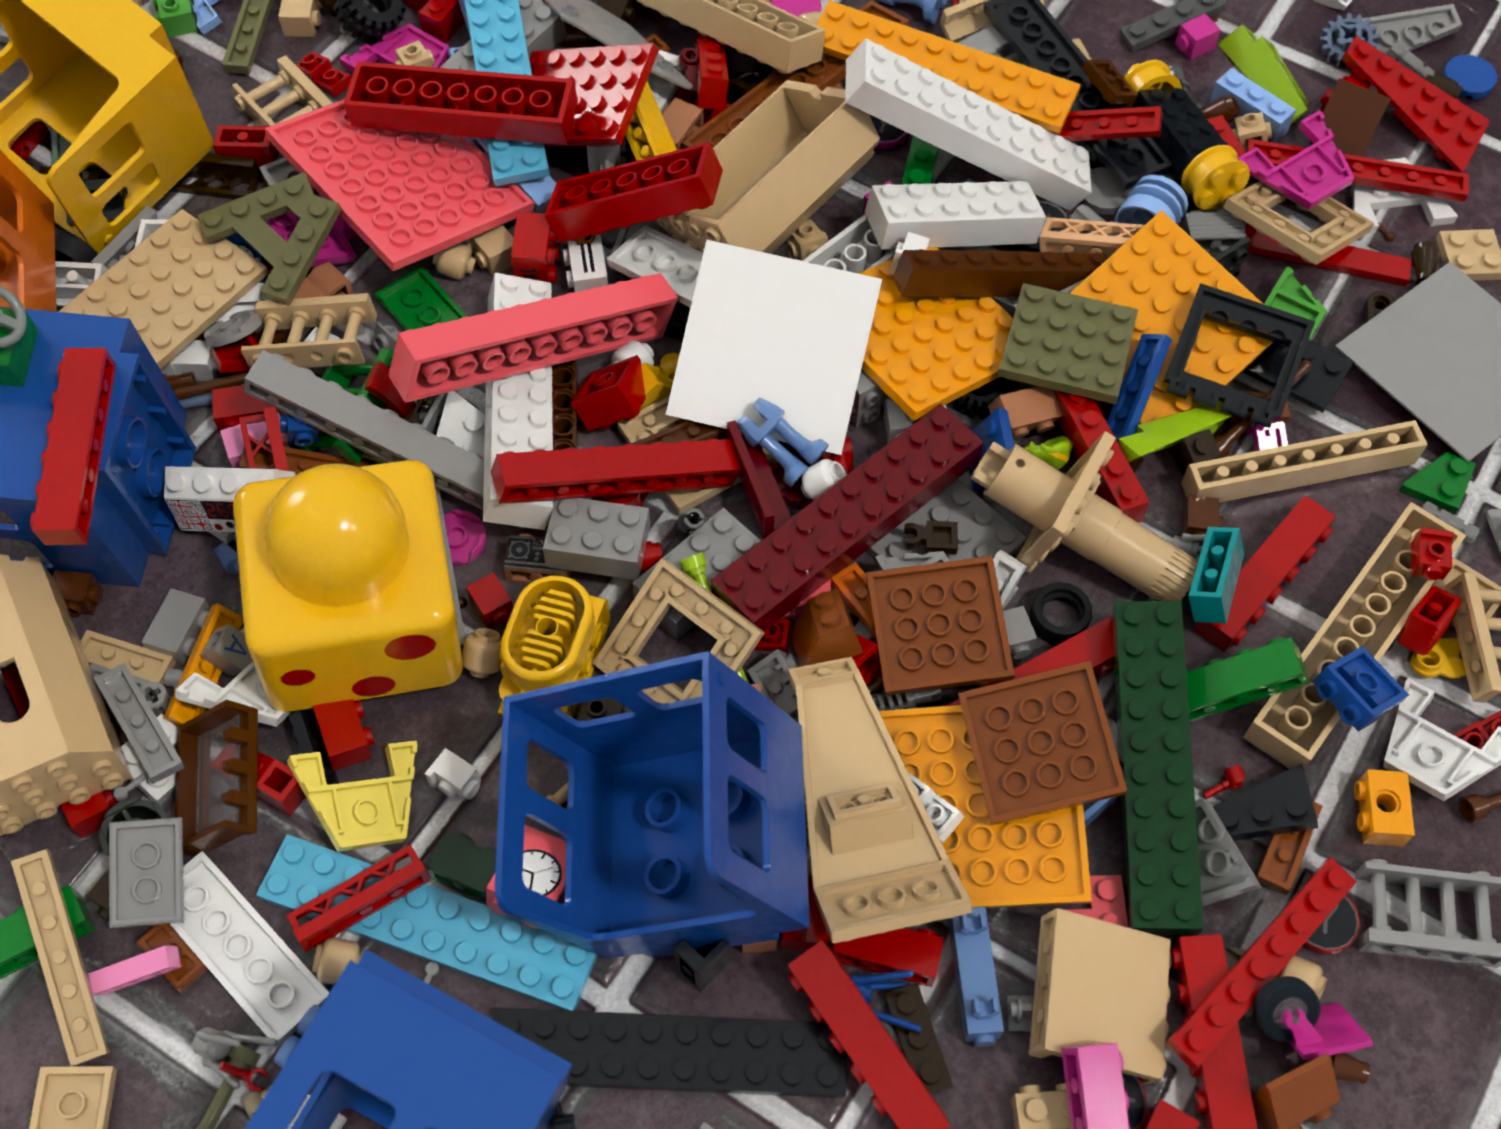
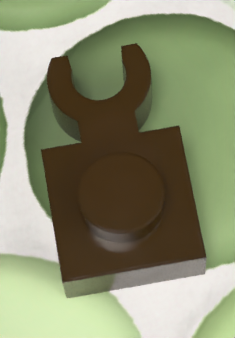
M927 520L925 528H921L915 523L905 524L904 534H913L915 538H905L904 548L916 549L920 545H925V553L944 551L945 554L949 555L957 554L958 522Z

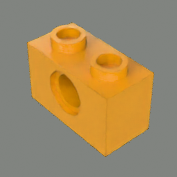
M1367 769L1354 785L1355 800L1359 801L1360 812L1357 816V828L1359 832H1362L1363 844L1404 847L1415 836L1408 772ZM1377 803L1383 805L1387 812L1382 811L1377 806Z

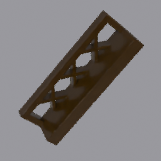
M207 153L169 192L236 200L257 191L261 174L254 158ZM188 177L198 179L191 184H182L181 182ZM215 180L224 182V184L216 188L207 185ZM242 183L249 184L247 192L237 191L234 187Z

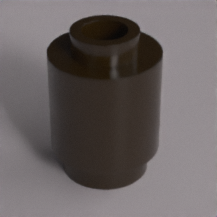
M1435 72L1433 76L1428 74L1425 80L1456 99L1464 88L1458 85V81L1438 72Z

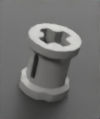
M149 682L144 684L140 690L156 718L161 713L164 715L172 697L168 695L166 688L161 683ZM149 691L152 692V697H150V695L148 694ZM161 706H162V708L164 709V712H161V711H160L159 708H160Z

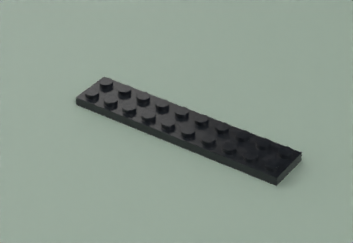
M992 0L984 3L983 12L1026 66L1081 84L1080 91L1070 111L1127 108L1124 104L1112 105L1103 99V94L1088 80V76L1082 70V66L1088 59L1040 0ZM1151 137L1086 141L1124 191L1134 187L1143 176L1151 174L1164 175L1168 173L1173 165Z
M494 1008L492 1020L572 1064L567 1086L845 1098L846 1051L841 1054L837 1051L828 1037L832 1030L826 1022Z

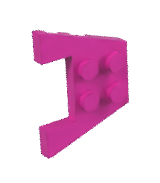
M409 23L382 36L381 42L373 46L366 44L359 48L360 52L350 57L348 54H345L339 60L341 66L354 73L357 61L373 63L379 61L381 63L394 64L397 61L395 49L420 40L425 50L430 49L433 54L435 65H432V67L439 68L447 61L449 57L447 52L450 48L449 45Z
M1321 110L1303 119L1298 127L1313 145L1281 164L1275 166L1258 147L1238 157V160L1245 162L1249 167L1251 176L1308 210L1348 187L1354 180V176L1342 151L1337 150L1333 142L1334 135L1331 129H1327L1324 123L1325 116Z

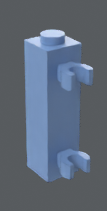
M972 907V913L948 918L947 921L964 1043L974 1042L976 1047H987L996 1044L995 1040L1001 1038L1004 1028L986 907Z

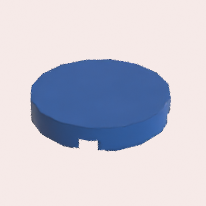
M1473 55L1453 57L1447 62L1443 71L1445 76L1458 81V85L1464 87L1459 97L1463 98L1466 95L1473 96L1472 99L1486 97L1493 91L1498 78L1496 70L1489 62Z

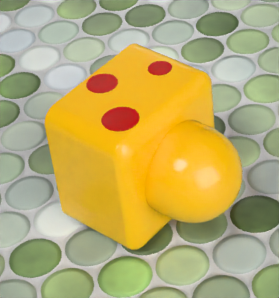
M404 460L362 467L337 463L324 464L304 470L292 477L251 482L236 492L233 499V512L245 641L267 700L272 707L284 712L313 708L312 705L349 699L358 701L447 686L460 677L463 671V659L434 477L426 464L417 460Z

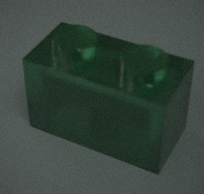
M446 832L426 866L430 877L486 903V887L495 874L496 848L488 846L484 849L475 845L476 842L465 834L458 833L455 836Z

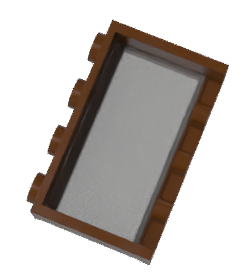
M225 700L177 728V754L184 765V769L176 772L175 818H183V854L196 856L201 851L207 853L242 835L257 834L258 709Z

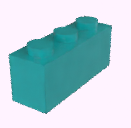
M1207 528L1189 592L1194 622L1227 623L1244 558L1240 528Z

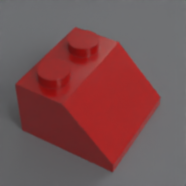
M636 355L590 372L570 402L588 431L597 428L603 430L609 428L617 421L623 419L629 421L638 416L639 410L646 400L639 356Z

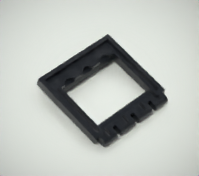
M1200 283L1163 381L1169 383L1166 393L1186 400L1189 391L1195 392L1191 402L1211 409H1215L1218 401H1221L1223 405L1220 412L1240 419H1244L1247 411H1250L1252 414L1249 422L1270 429L1273 420L1279 421L1282 416L1315 321ZM1203 318L1288 347L1270 400L1184 371Z

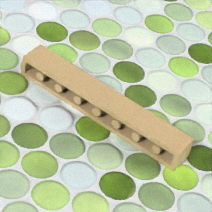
M1416 420L1189 464L1181 485L1186 497L1193 495L1219 498V503L1413 465L1416 464L1428 444Z

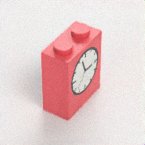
M525 825L523 882L527 888L564 905L566 841ZM494 874L486 887V906L490 907L496 914L506 916L508 914L500 909L496 900ZM522 921V923L532 929H538L537 927Z

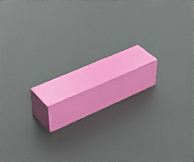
M165 945L88 973L92 994L107 995L181 968L178 947Z

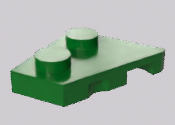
M1446 452L1406 480L1399 492L1423 502H1431L1438 506L1439 509H1444L1455 515L1461 505L1476 463L1467 462L1459 456Z

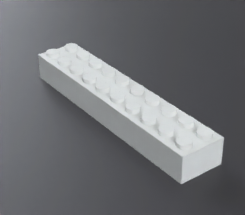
M865 39L846 59L845 103L1009 182L1028 181L1034 194L1069 211L1092 193L1089 151L1022 118L1018 114L1004 109L997 103L991 102L975 92L969 91L953 81L947 80L931 70L908 60L906 57L900 56L868 39Z
M494 273L488 294L487 312L514 307L518 304L532 303L544 298L549 299L551 298V283ZM552 366L486 382L483 522L545 530L553 509V500L499 504L491 476V469L497 454L508 451L518 453L533 452L539 449L553 450Z

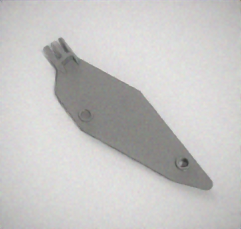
M544 0L560 16L563 22L572 24L606 46L648 44L632 26L590 0ZM658 52L651 73L682 88L691 90L693 85L674 68L672 62L666 60Z

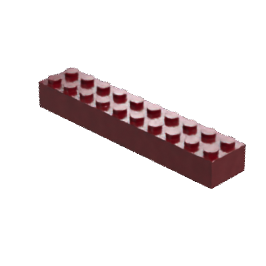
M939 404L712 578V593L762 631H766L980 461L984 442L948 409Z

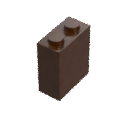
M1339 78L1323 111L1325 116L1324 123L1327 129H1331L1334 135L1333 142L1337 150H1341L1343 154L1363 157L1391 98Z

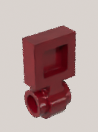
M685 48L679 54L677 65L681 71L685 72L683 76L693 87L691 90L678 86V91L682 92L681 100L692 104L697 92L699 55L695 49Z

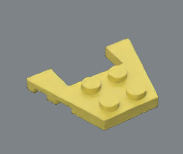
M417 740L390 743L385 747L391 777L339 784H326L320 752L289 756L287 759L288 766L337 852L405 841L408 832L411 806L410 792L415 767L413 766L418 746Z

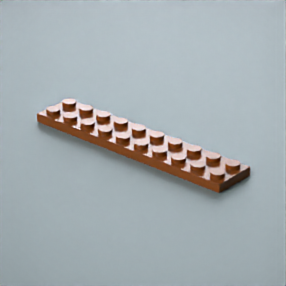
M872 0L859 9L860 11L910 27L907 18ZM822 53L821 61L813 63L809 67L797 69L790 74L774 72L681 142L682 148L710 142L712 148H714L786 80L814 84L821 91L827 87H834L846 78V61Z

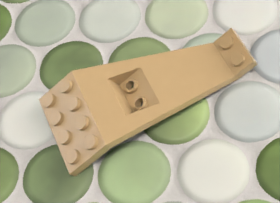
M847 657L788 669L789 681L797 696L799 724L802 726L804 786L814 898L832 944L972 913V901L939 839L853 658Z

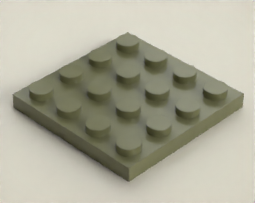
M1023 283L999 367L998 377L1116 404L1138 309Z

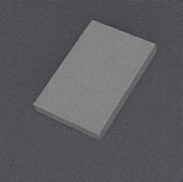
M183 818L109 822V928L117 929L184 923Z

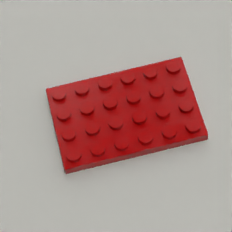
M653 43L532 51L529 56L532 76L573 79L578 99L568 145L545 143V146L622 145L659 49Z

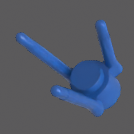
M912 970L864 976L852 975L851 979L867 1002L872 1003L873 990H895L909 985L907 982L881 981L912 977L914 972ZM873 1009L881 1021L916 1032H921L922 1030L920 1025Z

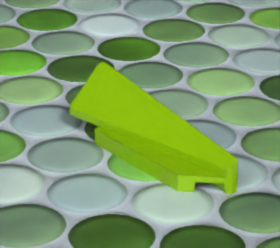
M1242 24L1219 43V47L1248 79L1297 109L1291 123L1309 111L1306 107L1308 100L1275 46L1266 38L1261 36L1257 39L1255 34Z
M1219 401L1215 409L1201 406L1139 424L1136 427V434L1119 438L1118 444L1129 463L1149 453L1172 447L1182 438L1210 428L1213 435L1224 421L1232 417V415L1220 412L1223 402Z

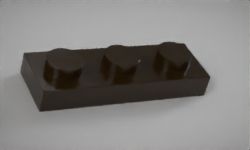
M918 983L885 992L883 997L889 1015L922 1027L921 1032H916L893 1025L904 1056L931 1095L951 1089L953 1085Z

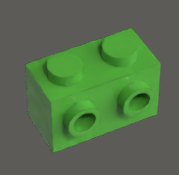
M152 0L155 10H159V12H155V18L162 24L168 38L198 32L192 0Z

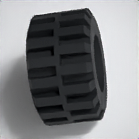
M334 0V3H336L333 7L334 12L338 13L336 19L338 22H342V29L345 32L347 30L351 32L350 36L353 38L359 37L361 42L366 43L367 40H370L371 44L377 43L378 40L381 42L382 36L395 31L406 11V5L403 4L405 0H364L371 3L378 12L367 8L362 0Z

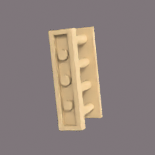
M286 55L277 59L280 69L278 76L246 93L237 83L232 85L235 97H233L235 105L241 112L245 111L259 126L275 125L270 116L298 100L301 102L304 100L308 106L278 123L333 104ZM283 85L286 87L290 86L293 91L263 108H260L255 103V101Z
M369 293L295 298L290 306L275 300L257 301L254 310L262 319V326L264 328L259 345L242 346L241 352L250 369L262 350L271 354L277 353L283 356L287 362L299 368L364 364L365 358L356 336L360 324L376 322L377 313ZM347 325L343 339L328 340L332 326ZM319 327L315 341L300 342L304 328ZM291 329L287 343L272 344L276 330Z
M1464 572L1445 586L1447 592L1459 597L1462 601L1453 620L1472 701L1484 703L1501 693V675L1496 660H1501V647L1493 646L1489 630L1501 631V618L1486 617L1482 601L1501 603V590L1480 589L1475 573Z

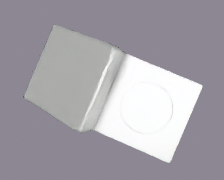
M1000 550L996 553L993 561L1002 609H1004L1019 588L1016 585L1027 566Z

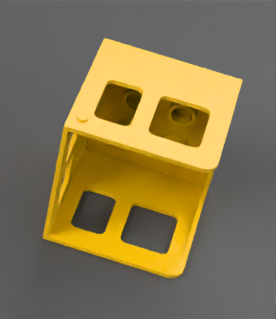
M0 0V24L9 38L8 44L0 51V75L18 59H22L29 70L28 78L0 103V150L54 203V222L65 231L84 240L99 254L146 206L152 208L213 148L214 141L162 24L132 0ZM36 121L46 123L71 144L62 157L51 167L48 174H40L10 150L11 143ZM97 165L111 177L96 192L91 194L79 174L87 166ZM125 187L128 190V194L124 198L125 210L112 222H108L102 212L103 208ZM67 214L75 226H69V224L67 223Z

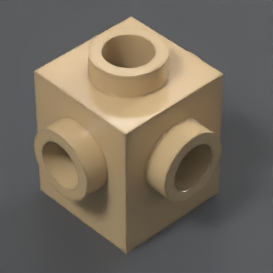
M420 40L395 49L397 61L394 64L432 67V65H435L430 49L425 50Z
M1262 112L1248 113L1235 118L1236 129H1232L1245 152L1249 139L1268 142V138H1272L1270 121H1264Z
M810 219L803 223L787 239V252L791 259L802 261L829 240L826 233L821 231Z

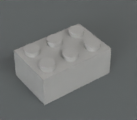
M584 498L555 500L543 546L546 567L631 580L638 579L650 530L649 508Z

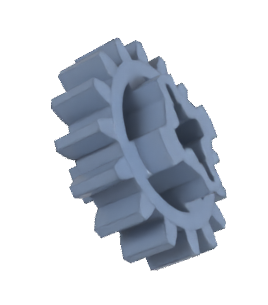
M1348 13L1346 19L1338 15L1336 23L1329 20L1327 28L1322 29L1319 47H1322L1321 55H1328V63L1336 60V67H1339L1342 63H1345L1341 58L1356 36L1364 41L1366 39V42L1377 49L1379 35L1376 34L1377 26L1370 27L1371 19L1362 21L1361 14L1355 19L1352 18L1351 13Z

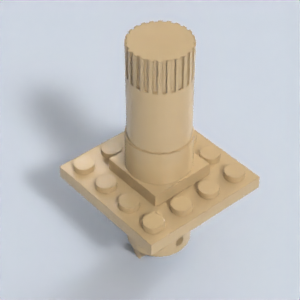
M1105 431L1066 474L1058 471L1017 444H1014L1009 451L996 442L991 444L974 470L971 479L985 488L984 495L1033 525L1027 540L1015 558L1027 566L1026 573L1030 574L1037 563H1041L1045 559L1049 551H1054L1062 543L1087 560L1094 561L1155 601H1181L1192 585L1198 560L1095 494L1101 483L1099 480L1101 474L1098 471L1101 466L1104 468L1113 456L1114 451L1110 448L1116 437Z

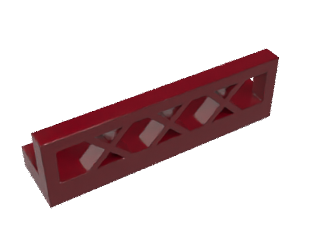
M736 421L727 422L726 439L732 440L742 468L738 476L765 539L791 519V516L760 445L752 447L743 434L740 433Z

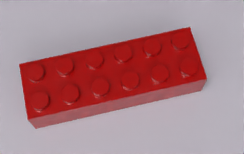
M710 142L557 181L544 217L560 243L568 240L575 241L592 234L600 235L617 228H628L633 224L645 221L653 222L658 218L670 215L678 216L683 212L694 209H706L714 204L723 169Z

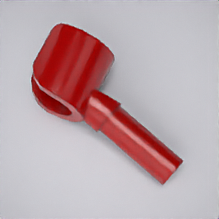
M1235 765L1226 768L1223 771L1226 780L1202 792L1204 799H1208L1228 788L1231 790L1239 789L1245 779L1242 767Z
M224 1061L218 1067L219 1070L243 1080L245 1087L250 1092L262 1090V1088L255 1087L251 1083L253 1074H259L265 1078L268 1077L267 1072L261 1068L249 1071Z

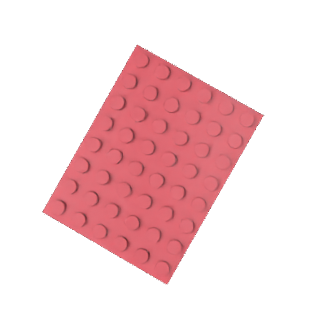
M345 99L265 128L266 138L300 174L306 173L311 186L323 198L339 203L342 208L339 215L393 272L517 218V212L530 213L534 211L535 202L515 183L495 186L490 158L465 136L352 127L343 105Z

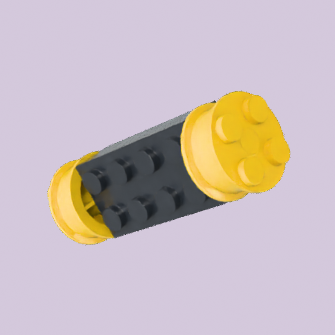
M1149 60L1131 66L1124 78L1138 94V97L1130 108L1161 106L1162 108L1160 137L1151 138L1173 164L1168 173L1178 185H1182L1188 194L1193 195V201L1198 208L1214 210L1223 207L1227 198L1242 191L1247 185L1250 177L1249 167L1245 162L1238 160L1235 149L1221 138L1215 127L1202 114L1201 109L1194 104L1188 93L1182 89L1181 82L1175 75L1171 74L1170 68L1165 62Z

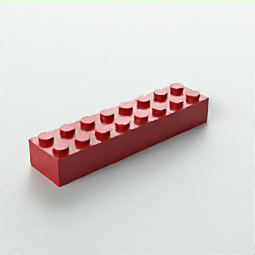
M357 61L343 105L352 127L568 145L578 99L574 80L569 78Z

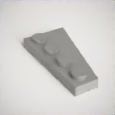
M1454 4L1361 19L1362 21L1371 19L1370 27L1377 26L1376 34L1379 35L1377 49L1386 55L1388 49L1395 42L1402 44L1405 47L1404 51H1412L1455 33L1462 26Z

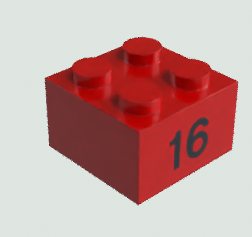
M517 212L511 251L514 276L550 282L552 286V283L557 282V266H554L555 261L560 260V244H556L557 238L544 217L545 213Z

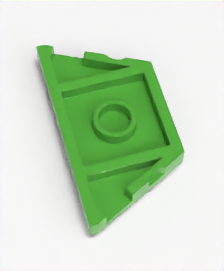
M1287 266L1264 305L1315 321L1309 340H1311L1324 319L1327 310L1320 301L1313 298L1312 292L1305 284L1301 286L1293 276L1294 271Z

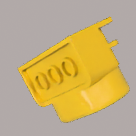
M564 576L539 578L521 591L501 639L499 659L502 660L500 669L503 678L499 686V695L502 702L498 715L503 716L504 697L592 677L596 667L592 662L602 649L611 624L607 599L589 595L580 583ZM577 704L558 709L573 718Z

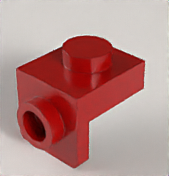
M252 334L242 338L241 344H227L211 348V357L220 373L250 370L241 352L242 346L259 345V342L254 340Z

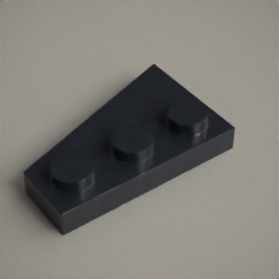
M1302 764L1212 806L1233 841L1318 828V820Z

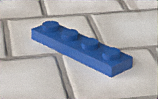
M1142 334L1121 385L1117 402L1113 405L1107 420V424L1114 437H1116L1117 442L1119 438L1135 434L1136 427L1140 422L1172 342V339L1166 334Z

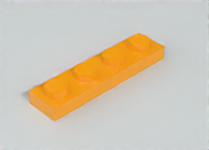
M218 603L211 606L176 689L194 672L217 684L222 671L199 654L215 629L231 624L240 630L243 623L242 616ZM174 691L163 719L180 726L204 713L206 708L176 699Z

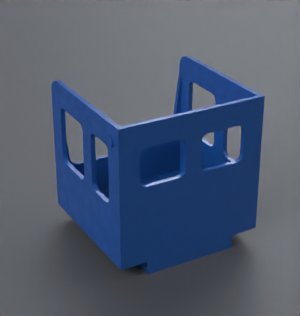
M25 309L39 331L24 387L0 386V510L5 512L15 523H0V538L24 540L34 544L49 561L43 562L52 577L55 570L92 573L98 583L140 587L149 554L167 556L176 525V520L164 499L165 466L191 467L194 459L196 446L184 428L187 413L129 318ZM65 348H106L116 364L87 545H44L30 526V517L36 511L38 500L36 485L38 481H41L43 472L41 457L43 451L47 450L49 439L47 424L49 420H52L54 411L52 395L57 390L59 383L57 368L58 363L63 360ZM10 559L13 561H23L18 559Z
M709 651L504 697L495 869V896L500 909L512 917L607 959L637 954H647L653 958L674 955V948L683 939L698 952L714 949L723 939L731 947L777 940L781 932L808 929L809 903L802 726ZM690 679L702 681V696L672 703H658L641 691ZM602 698H611L631 711L588 721H578L558 708ZM528 742L533 743L566 764L568 768L567 809L531 790L528 786ZM526 816L561 834L566 841L564 905L527 888L523 882Z
M366 950L358 964L351 960L349 961L245 1129H288L319 1078V1082L291 1129H330L338 1114L345 1109H352L386 1129H546L553 1116L555 1107L566 1089L572 1064Z

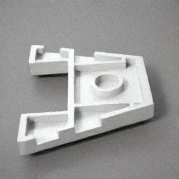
M1407 158L1386 160L1404 164H1411ZM1351 184V197H1353L1351 209L1374 222L1369 233H1376L1379 227L1373 210L1421 205L1430 226L1454 224L1458 217L1456 212L1443 198Z
M253 661L225 688L194 672L175 691L176 699L209 709L225 700L257 708L258 722L277 727L291 713L279 711L270 705Z
M1407 678L1404 690L1409 696L1399 704L1383 767L1389 771L1408 772L1410 783L1445 801L1501 765V727L1498 726L1482 749L1474 747L1419 717L1434 698L1435 691Z

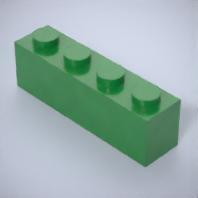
M1276 638L1269 641L1266 646L1258 649H1243L1237 652L1234 657L1225 660L1214 659L1205 663L1204 667L1195 670L1186 669L1190 722L1309 684L1310 681L1300 650L1292 638Z
M71 885L61 887L75 937L78 940L92 933L96 928L82 895ZM24 905L17 908L14 914L0 920V980L39 960Z

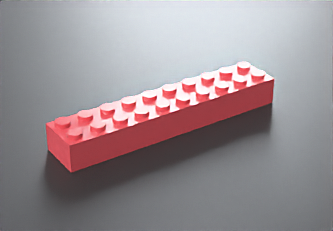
M658 273L628 281H619L606 286L593 287L580 292H571L549 299L544 298L532 303L518 304L514 307L497 311L492 310L484 314L466 316L449 322L436 323L414 330L409 329L398 333L388 376L404 402L407 403L616 350L627 344L630 340L643 343L659 339L664 335L679 297L663 275Z

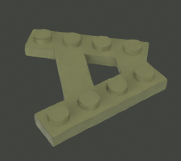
M303 172L197 216L209 244L238 233L273 266V269L263 285L261 293L264 297L290 306L342 208L337 202L316 196L308 176ZM292 211L300 220L288 242H286L265 221Z

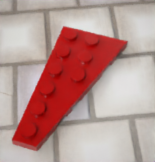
M1356 36L1341 59L1362 81H1369L1378 90L1377 93L1391 98L1389 103L1395 108L1392 112L1420 141H1427L1436 150L1434 155L1440 161L1445 159L1454 168L1452 171L1464 173L1490 120Z

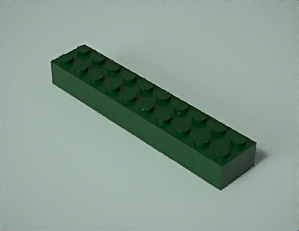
M1115 601L1112 612L1119 763L1128 791L1127 794L1121 795L1128 927L1157 936H1199L1204 929L1182 601Z

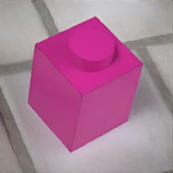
M1203 14L1180 25L1175 45L1190 60L1215 49L1221 29L1206 14Z

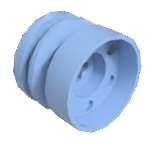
M1152 174L1143 176L1134 185L1128 198L1117 211L1114 221L1117 223L1145 225L1162 210L1178 225L1188 208L1187 196L1183 189L1169 178Z

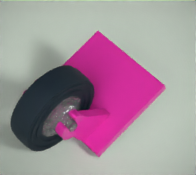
M1284 976L1273 979L1265 984L1255 997L1253 1015L1258 1026L1272 1039L1288 1041L1304 1061L1313 1060L1325 1053H1328L1329 1056L1344 1052L1351 1053L1358 1049L1373 1046V1040L1339 1002L1320 1006L1319 999L1314 990L1297 977Z

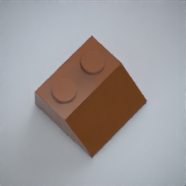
M837 588L820 593L807 601L790 635L799 667L853 657L863 653L850 614Z
M1328 1053L1274 1079L1251 1095L1255 1116L1263 1129H1302L1300 1124L1309 1119L1316 1125L1333 1116L1334 1114L1330 1108L1341 1102L1332 1060Z

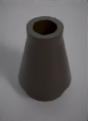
M1419 242L1414 245V250L1411 251L1417 284H1420L1436 272L1440 250L1434 242Z

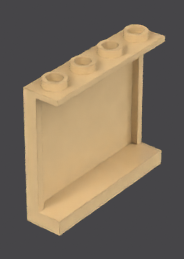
M1059 908L1041 916L1029 1055L1041 1059L1050 1055L1062 1057L1061 1047L1097 1042L1118 1043V1049L1124 1061L1122 1073L1139 1077L1142 1085L1163 1080L1167 1066V1060L1164 1056L1165 1039L1169 1030L1166 1014L1167 1003L1170 999L1168 977L1172 964L1170 939Z

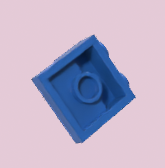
M1363 646L1326 666L1312 681L1316 686L1318 695L1324 700H1329L1340 712L1341 720L1347 725H1352L1358 732L1377 721L1385 712L1399 705L1409 696L1403 687Z

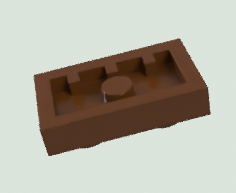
M1086 60L1082 66V70L1088 76V80L1099 89L1106 102L1112 105L1124 104L1127 108L1132 106L1138 94L1110 60Z

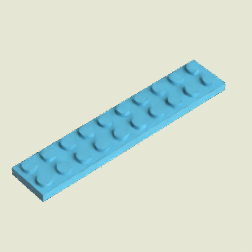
M465 0L476 71L532 75L519 0ZM487 138L492 175L496 187L550 176L545 143Z
M287 834L256 896L259 900L294 911L373 866V864ZM372 877L365 882L363 890L382 879ZM428 884L422 885L345 930L563 1011L576 1010L598 956L596 953L542 929H532L514 917L498 915L484 904ZM341 895L334 899L332 908L351 896ZM309 913L306 917L314 919L320 914Z

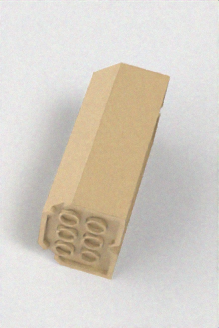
M786 80L713 148L723 169L714 204L706 209H694L683 212L678 216L670 215L658 218L656 222L666 231L669 237L702 253L704 252L706 240L772 254L873 157V150L878 145L880 137L868 113L845 103V90L827 87L821 91L814 84Z
M0 555V667L13 661L16 662L30 701L28 712L20 720L11 723L0 721V836L15 833L28 823L55 815L57 807L62 803L70 801L71 804H81L92 795L104 790L115 789L121 786L124 781L133 778L100 691L94 681L93 673L61 590L39 557H25L23 561L10 560L9 555Z

